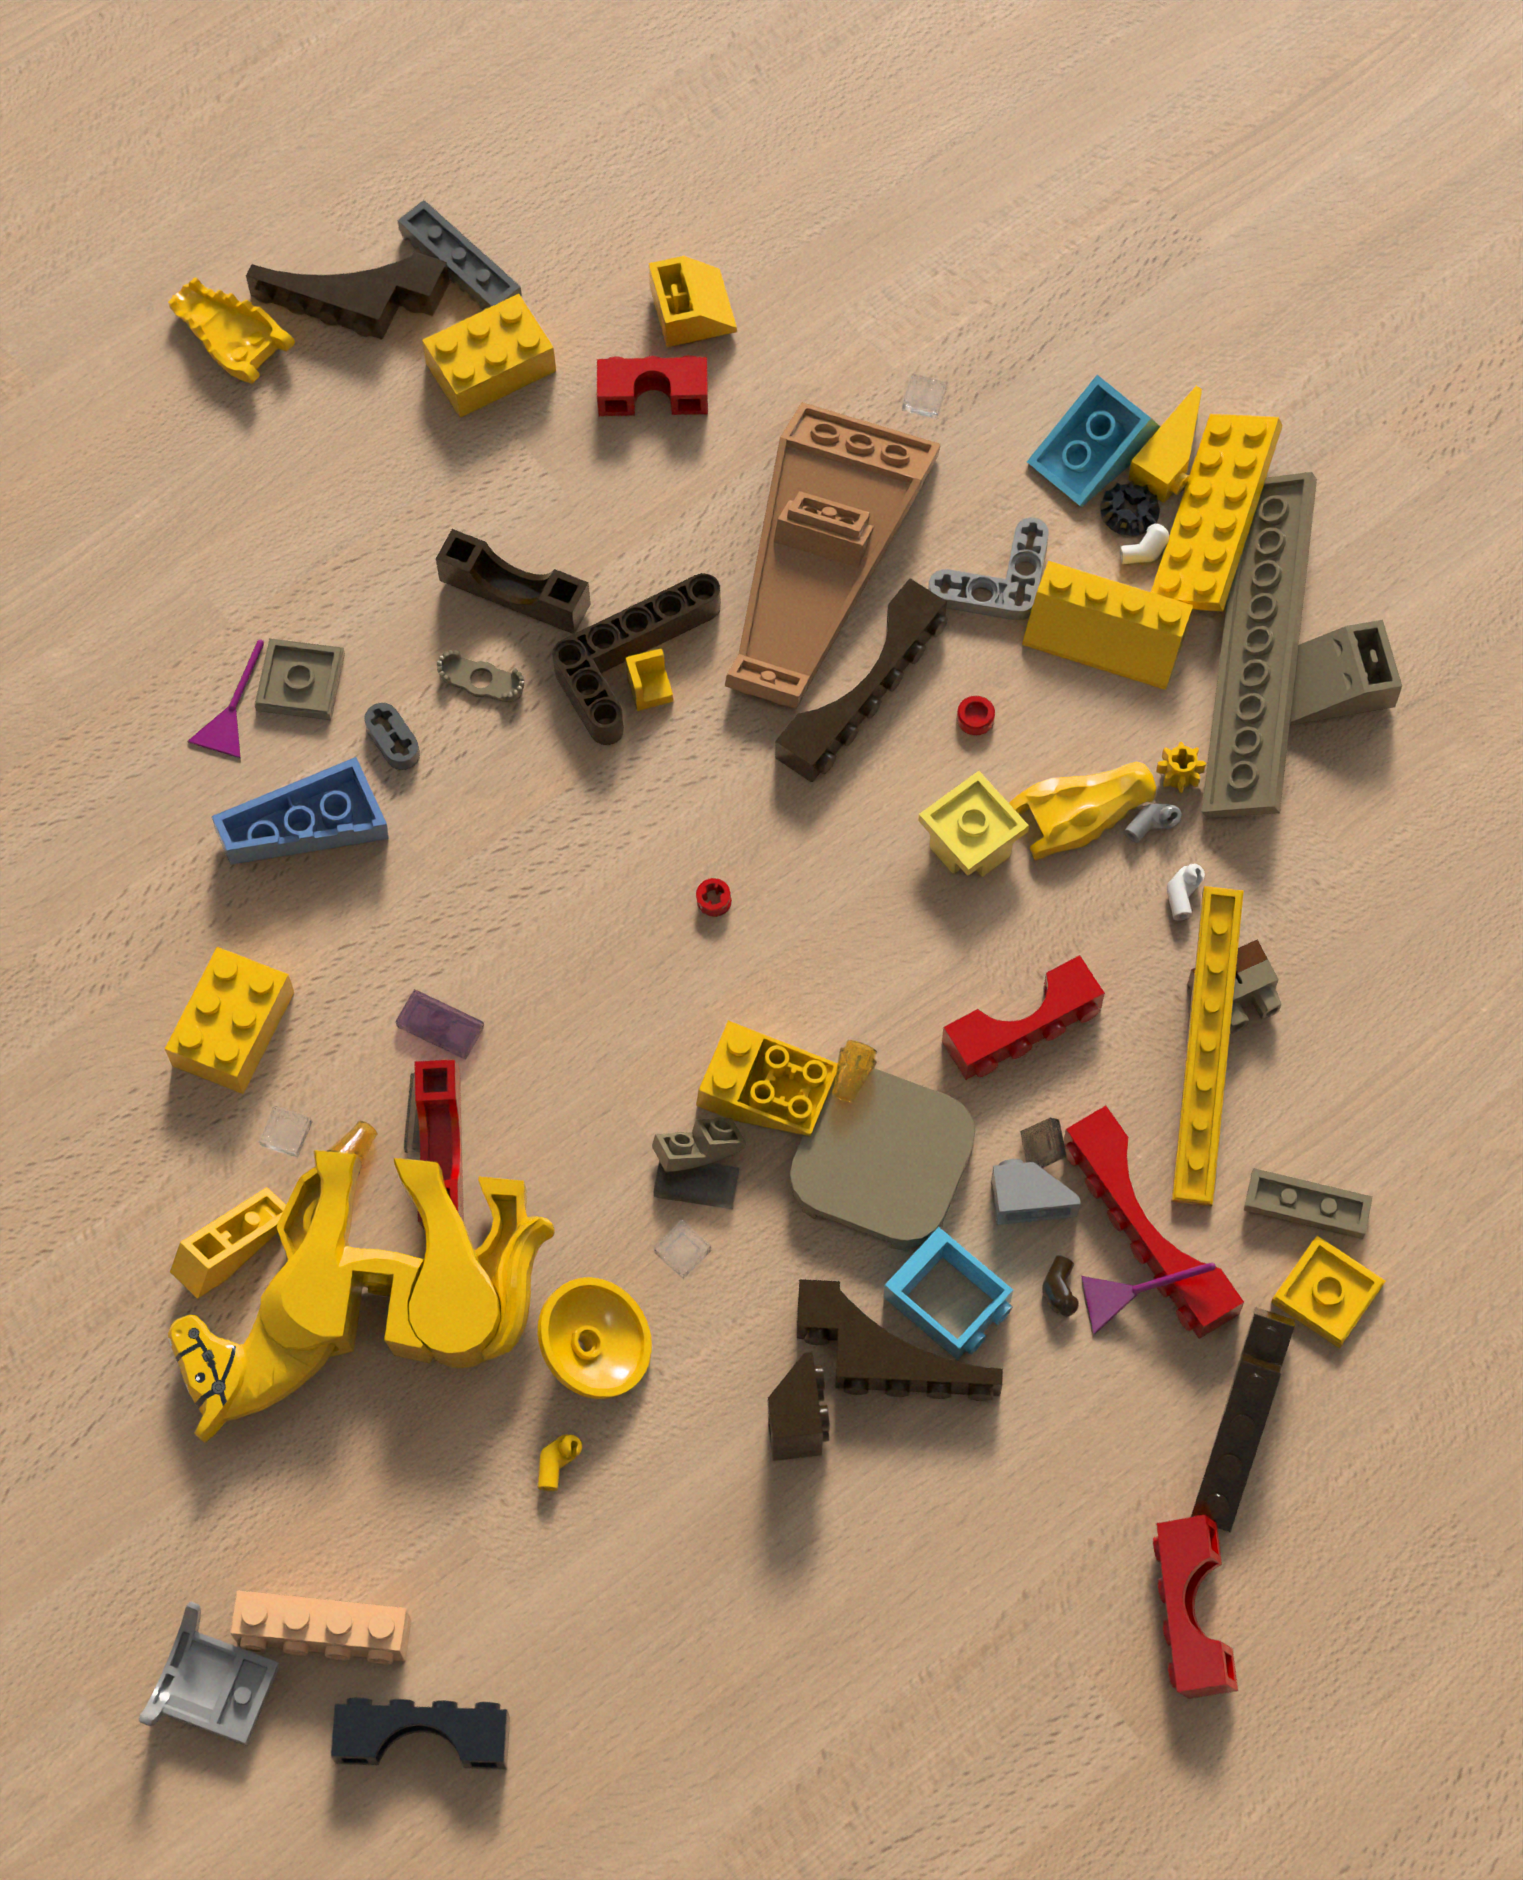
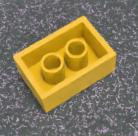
M520 294L512 296L422 340L426 365L460 418L556 372L554 347Z
M216 947L165 1047L171 1065L244 1094L294 994L289 974Z

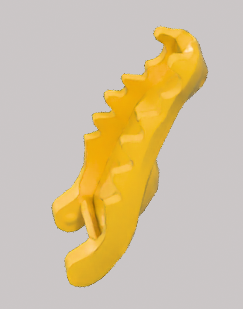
M196 277L189 284L183 285L182 289L176 295H172L168 301L170 309L187 323L219 366L230 375L244 382L253 384L260 377L257 368L277 349L288 351L295 345L294 338L282 330L260 306L256 307L246 299L240 302L234 294L229 293L227 295L222 290H218L215 293L212 289L206 288Z
M1133 762L1111 771L1085 776L1051 778L1036 783L1017 795L1009 804L1018 814L1031 809L1044 836L1029 848L1034 860H1039L1057 852L1084 847L1092 840L1098 839L1106 828L1111 829L1118 821L1124 819L1129 810L1135 809L1145 802L1151 803L1156 795V784L1152 773L1145 764Z

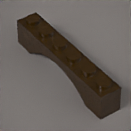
M909 578L888 604L886 641L879 659L869 674L853 690L837 701L815 710L798 713L775 741V759L810 782H813L820 773L826 774L833 766L837 757L835 754L843 745L847 747L853 742L859 731L858 726L865 717L871 719L878 711L882 702L881 698L887 690L892 692L900 684L904 675L903 671L909 663L914 665L919 661L926 649L925 644L931 636L936 638L944 630L948 622V618H946L947 601Z

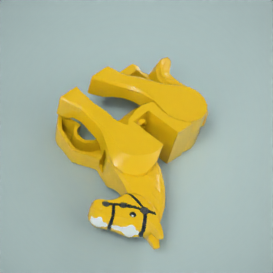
M314 1150L316 1166L303 1174L297 1181L277 1225L288 1262L274 1276L262 1294L256 1320L244 1344L239 1345L232 1341L218 1338L210 1332L207 1325L196 1315L189 1314L176 1319L171 1324L168 1332L169 1343L178 1362L187 1390L202 1414L194 1434L204 1443L208 1442L226 1421L264 1410L296 1391L323 1367L329 1357L354 1352L363 1287L368 1288L367 1292L370 1294L391 1296L385 1342L394 1356L429 1364L434 1358L440 1364L457 1369L474 1367L488 1359L511 1352L519 1342L527 1326L534 1259L540 1246L545 1241L551 1239L555 1233L554 1224L548 1219L537 1216L527 1217V1188L524 1181L478 1177L481 1190L490 1207L493 1222L491 1232L484 1243L474 1250L467 1228L447 1193L439 1164L430 1161L394 1158V1165L404 1189L416 1206L425 1227L426 1252L425 1258L420 1259L397 1252L349 1247L348 1238L352 1222L353 1199L362 1163L356 1154Z

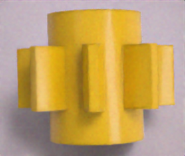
M1179 742L1178 746L1172 750L1166 747L1163 749L1162 759L1164 761L1158 762L1156 773L1165 774L1164 787L1170 785L1178 788L1179 792L1183 793L1184 788L1190 784L1195 787L1199 786L1201 778L1199 774L1204 773L1206 762L1197 761L1198 747L1191 749L1184 746L1183 742Z

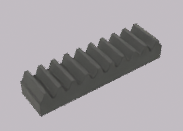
M425 200L397 220L398 228L405 240L409 239L413 248L416 249L418 247L421 254L447 262L451 282L453 284L457 282L462 292L467 291L472 301L476 299L482 310L490 308L517 294L522 296L519 284Z

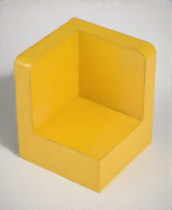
M662 649L625 657L627 680L637 711L674 702L673 692L665 670V658Z

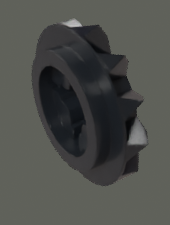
M1131 480L1128 484L1123 485L1117 482L1111 490L1105 491L1100 505V513L1104 523L1112 531L1125 536H1137L1146 533L1149 526L1156 524L1159 518L1160 507L1157 495H1153L1147 485L1143 487L1135 485L1133 480ZM1124 499L1132 505L1138 504L1136 515L1130 509L1123 510Z

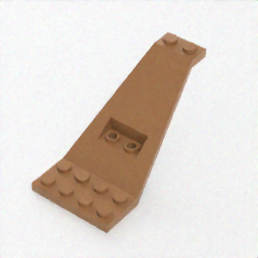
M801 402L779 439L739 654L727 673L725 687L738 690L746 695H754L773 701L781 706L797 709L936 462L941 447L940 443Z

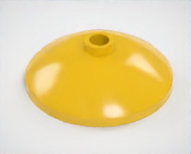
M584 1277L574 1279L557 1288L547 1298L541 1309L537 1328L540 1351L549 1370L565 1387L584 1397L609 1399L627 1392L642 1379L651 1358V1333L641 1308L622 1288L600 1278ZM578 1341L585 1345V1351L581 1349Z

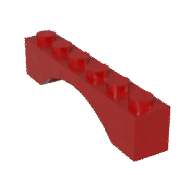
M1106 1105L1065 1130L1062 1150L1067 1160L1074 1167L1079 1165L1086 1175L1084 1180L1088 1190L1096 1199L1102 1198L1109 1209L1107 1215L1111 1223L1119 1232L1124 1230L1132 1242L1130 1243L1132 1253L1142 1265L1147 1263L1155 1275L1153 1280L1206 1264L1176 1248L1147 1219L1136 1199L1129 1178L1127 1160L1129 1137ZM1218 1267L1213 1271L1157 1287L1161 1295L1165 1298L1170 1296L1178 1308L1176 1314L1183 1327L1187 1331L1193 1330L1199 1339L1238 1316L1244 1305V1301L1222 1269Z

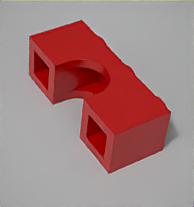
M685 355L679 358H660L658 356L622 358L614 356L608 359H597L598 416H635L637 398L644 392L651 390L661 391L669 397L672 415L708 414L707 357Z

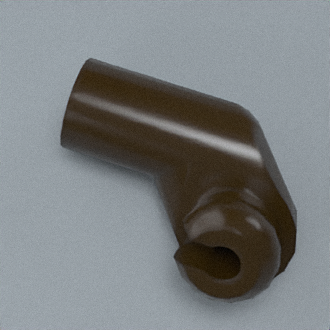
M1057 1255L1043 1282L1042 1292L1054 1312H1060L1063 1316L1068 1317L1073 1315L1079 1307L1077 1297L1072 1296V1292L1066 1283L1074 1263L1064 1256Z

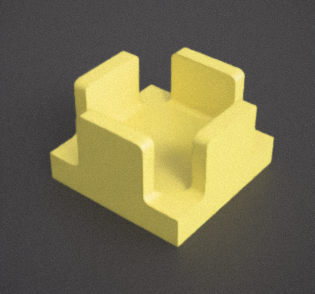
M980 771L973 774L922 811L918 818V821L930 834L931 850L953 874L961 868L967 876L977 870L980 876L983 877L1011 856L1013 843L1025 835L1029 828V825Z

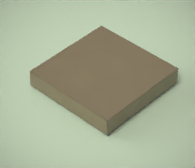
M269 638L255 700L256 711L331 720L345 656L344 648Z

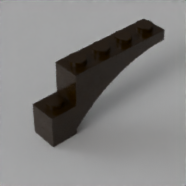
M413 251L411 257L354 273L332 275L296 274L251 264L246 274L250 295L262 303H273L287 308L292 313L298 315L306 314L318 318L327 325H339L353 330L360 336H372L383 340L399 306H403L412 313H424L433 316L450 283L447 262Z
M799 1279L797 1339H805V1342L811 1345H826L829 1343V1340L838 1341L835 1388L844 1389L845 1393L852 1395H864L869 1390L885 1391L886 1395L893 1397L909 1396L910 1392L926 1393L927 1397L934 1399H947L951 1397V1394L968 1395L969 1399L975 1401H989L993 1399V1396L1001 1395L1003 1369L970 1365L945 1359L919 1349L891 1334L863 1313L840 1290V1281Z
M1255 1307L1191 1517L1206 1515L1217 1523V1528L1231 1532L1282 1374V1365L1295 1327L1294 1319Z

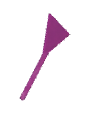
M259 639L229 706L191 737L188 743L241 759L236 707L264 646L263 640Z
M1210 1262L1135 1286L1082 1276L1093 1333L1096 1334L1139 1293L1213 1271L1216 1265Z

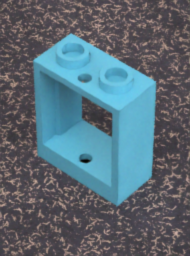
M939 1227L884 1287V1298L957 1361L965 1352L972 1355L986 1338L983 1332L992 1322L996 1325L1002 1323L1013 1309V1306L1010 1304L1013 1289ZM942 1258L993 1300L958 1339L907 1296Z

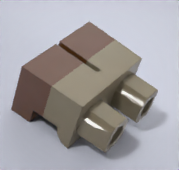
M1258 939L1238 948L1230 1035L1248 1025L1249 1019L1243 1008L1253 1004L1261 1019H1266L1277 1014L1282 1005L1276 991L1279 979ZM1195 968L1191 969L1187 983L1191 992L1193 991Z

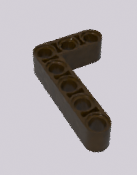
M705 573L694 575L562 639L555 645L552 653L555 676L595 742L601 745L615 744L621 739L624 732L621 706L601 673L626 662L625 657L644 653L715 618L721 609V593L719 581L714 576ZM700 595L711 596L709 599L700 600L696 598ZM667 611L678 612L676 615L673 616L664 615V613ZM634 627L644 628L641 632L630 631ZM602 643L611 644L609 648L605 649L596 647ZM569 659L578 661L573 665L563 664V662ZM585 689L596 690V692L589 695L580 693ZM605 718L614 720L611 724L607 725L598 723L601 719Z

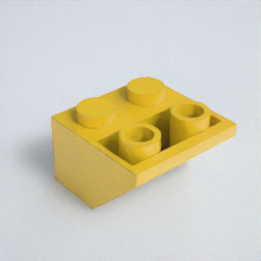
M686 256L648 263L650 290L667 347L737 332L736 322L719 268Z

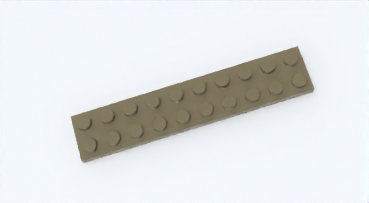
M1312 472L1266 477L1229 591L1202 804V813L1207 819L1280 813L1317 479Z

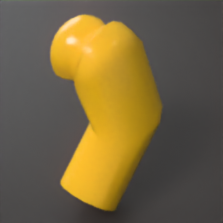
M562 1435L542 1449L539 1459L537 1486L539 1490H558L560 1469L574 1460L582 1451V1442L576 1435Z

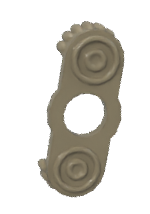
M450 650L448 653L444 652L443 656H439V661H437V671L445 683L464 689L475 697H490L502 702H512L517 700L523 692L524 677L516 668L512 670V673L500 670L489 662H475L462 658L458 650L454 652ZM477 671H487L492 675V682L484 688L473 686L470 680Z

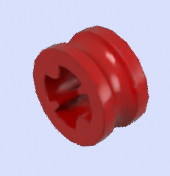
M706 879L700 883L696 890L698 907L702 913L708 916H721L728 912L731 907L730 888L721 879ZM715 890L716 895L719 892L722 893L720 895L721 902L714 905L712 900L708 903L705 902L708 899L707 893Z

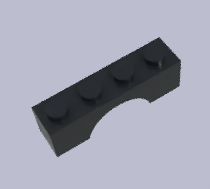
M348 1698L346 1704H335L331 1757L335 1764L379 1765L385 1752L398 1739L412 1733L426 1732L441 1736L450 1742L457 1750L464 1768L507 1770L510 1716L507 1709H500L501 1705L494 1702L475 1703V1708H458L457 1702L438 1700L432 1702V1707L415 1706V1701L407 1699H392L389 1701V1706L372 1705V1700L367 1698Z

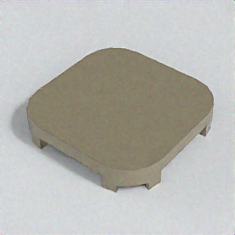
M865 1066L844 1068L835 1075L811 1136H802L793 1157L790 1171V1185L793 1196L802 1207V1212L813 1219H816L818 1215L891 1243L892 1249L906 1251L908 1247L922 1245L938 1227L942 1229L944 1219L968 1159L972 1155L975 1137L972 1116L962 1103L943 1093L875 1068Z

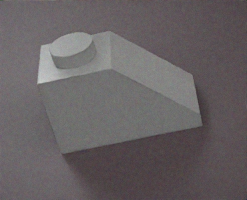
M1009 1159L1000 1162L997 1166H993L991 1183L997 1225L1074 1218L1078 1216L1080 1207L1079 1196L1036 1163H1023L1020 1159Z

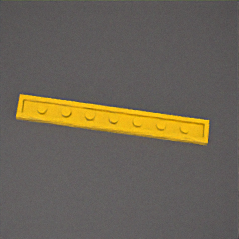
M1203 887L1171 1202L1205 1206L1213 1205L1244 890Z

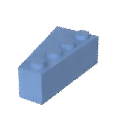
M357 757L212 816L215 831L230 865L389 839L387 823Z

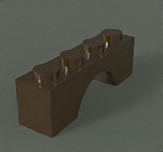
M455 529L450 531L436 557L439 581L572 634L576 633L591 605L589 582L556 569L548 574H533L523 571L501 559L485 541Z

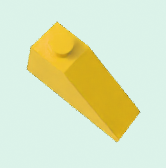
M1197 385L1131 460L1128 480H1133L1135 485L1142 487L1147 485L1149 491L1153 495H1157L1158 500L1163 503L1173 493L1178 495L1189 480L1187 469L1202 389Z
M264 1188L181 1241L170 1273L197 1299L226 1281L278 1232L277 1225L286 1204L269 1188Z

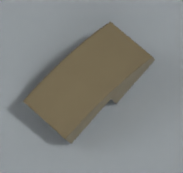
M717 1117L714 1119L695 1120L693 1130L689 1133L655 1134L652 1148L665 1172L696 1168L720 1161L745 1149L746 1141L732 1118Z

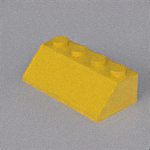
M1048 561L1035 596L1022 645L1166 690L1189 627L1193 605Z

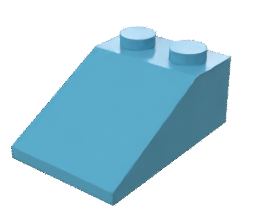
M1096 375L1028 459L1027 463L1079 506L1083 507L1131 465V460L1161 426L1100 376Z

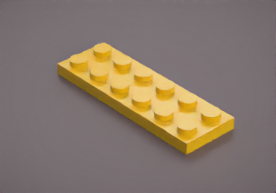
M1209 415L1151 593L1193 605V609L1224 610L1283 427L1279 417Z

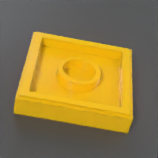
M1316 1236L1276 1292L1271 1303L1340 1349L1386 1281L1321 1237Z

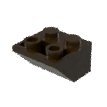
M813 1352L804 1353L767 1398L768 1427L773 1461L821 1456L823 1442L830 1441L828 1406H819V1402L824 1401L825 1383L822 1364L814 1365Z

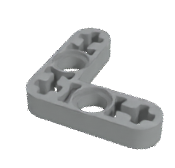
M1026 518L1017 524L1006 579L942 569L936 571L930 577L928 590L947 601V609L1011 620L1029 618L1041 581L1049 536L1047 525L1037 518ZM1029 532L1036 533L1033 551L1025 550ZM1021 562H1029L1035 567L1036 571L1029 576H1023L1015 570V566ZM943 583L950 584L947 594L940 593ZM962 586H966L965 598L960 597ZM1018 587L1025 588L1022 606L1015 605ZM978 588H986L993 596L986 602H980L973 598L972 592Z

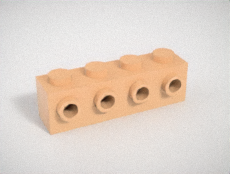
M237 1591L230 1633L237 1644H240L241 1648L247 1650L265 1651L266 1647L281 1648L284 1653L299 1656L308 1655V1651L325 1653V1656L331 1659L349 1660L351 1656L366 1657L367 1661L372 1663L389 1665L393 1663V1660L405 1662L411 1618L406 1608Z

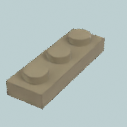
M1253 1168L1243 1210L1363 1239L1366 1233L1373 1197Z

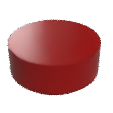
M969 696L961 701L957 709V724L962 731L969 735L977 736L987 733L993 727L995 708L987 698Z

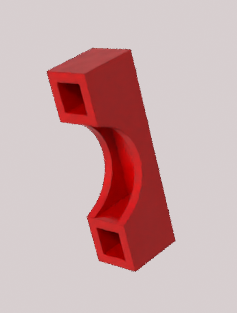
M1080 955L1046 972L1043 987L1045 999L1038 1010L1030 1016L1016 1021H1002L989 1017L979 1009H976L943 1027L942 1043L965 1080L975 1075L984 1077L993 1072L998 1067L999 1062L1009 1057L1012 1059L1020 1058L1032 1049L1033 1044L1044 1038L1046 1041L1054 1040L1066 1031L1067 1026L1078 1020L1080 1023H1085L1100 1013L1105 993Z
M455 1059L414 1061L415 1102L420 1134V1161L437 1162L439 1164L447 1193L464 1222L460 1068ZM418 1212V1223L425 1230L422 1218Z
M1206 1515L1156 1523L1158 1536L1153 1538V1549L1158 1562H1161L1163 1578L1158 1579V1591L1162 1603H1166L1168 1620L1163 1622V1632L1167 1645L1171 1646L1173 1662H1170L1168 1665L1171 1685L1173 1688H1176L1179 1694L1189 1699L1238 1691L1233 1648L1221 1641L1208 1638L1200 1628L1195 1615V1598L1200 1584L1210 1572L1222 1565L1217 1523Z

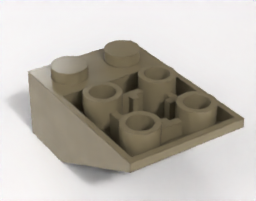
M1383 620L1344 626L1299 644L1290 726L1389 709L1396 706L1402 689V683Z

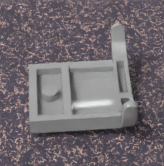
M189 1602L185 1608L183 1619L166 1665L146 1707L139 1716V1722L153 1726L165 1715L247 1746L280 1664L277 1661L199 1633L201 1608L198 1604Z

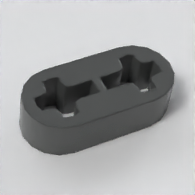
M377 703L368 708L364 720L367 732L388 764L398 770H407L416 765L420 758L419 745L416 737L398 711L388 703ZM382 717L384 720L389 721V732H386L381 724L376 723L377 718ZM398 740L404 749L408 748L409 754L403 756L400 752L396 753L394 742Z

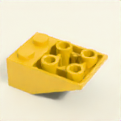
M728 1020L699 1087L696 1106L723 1117L732 1118L734 1121L811 1136L840 1064Z

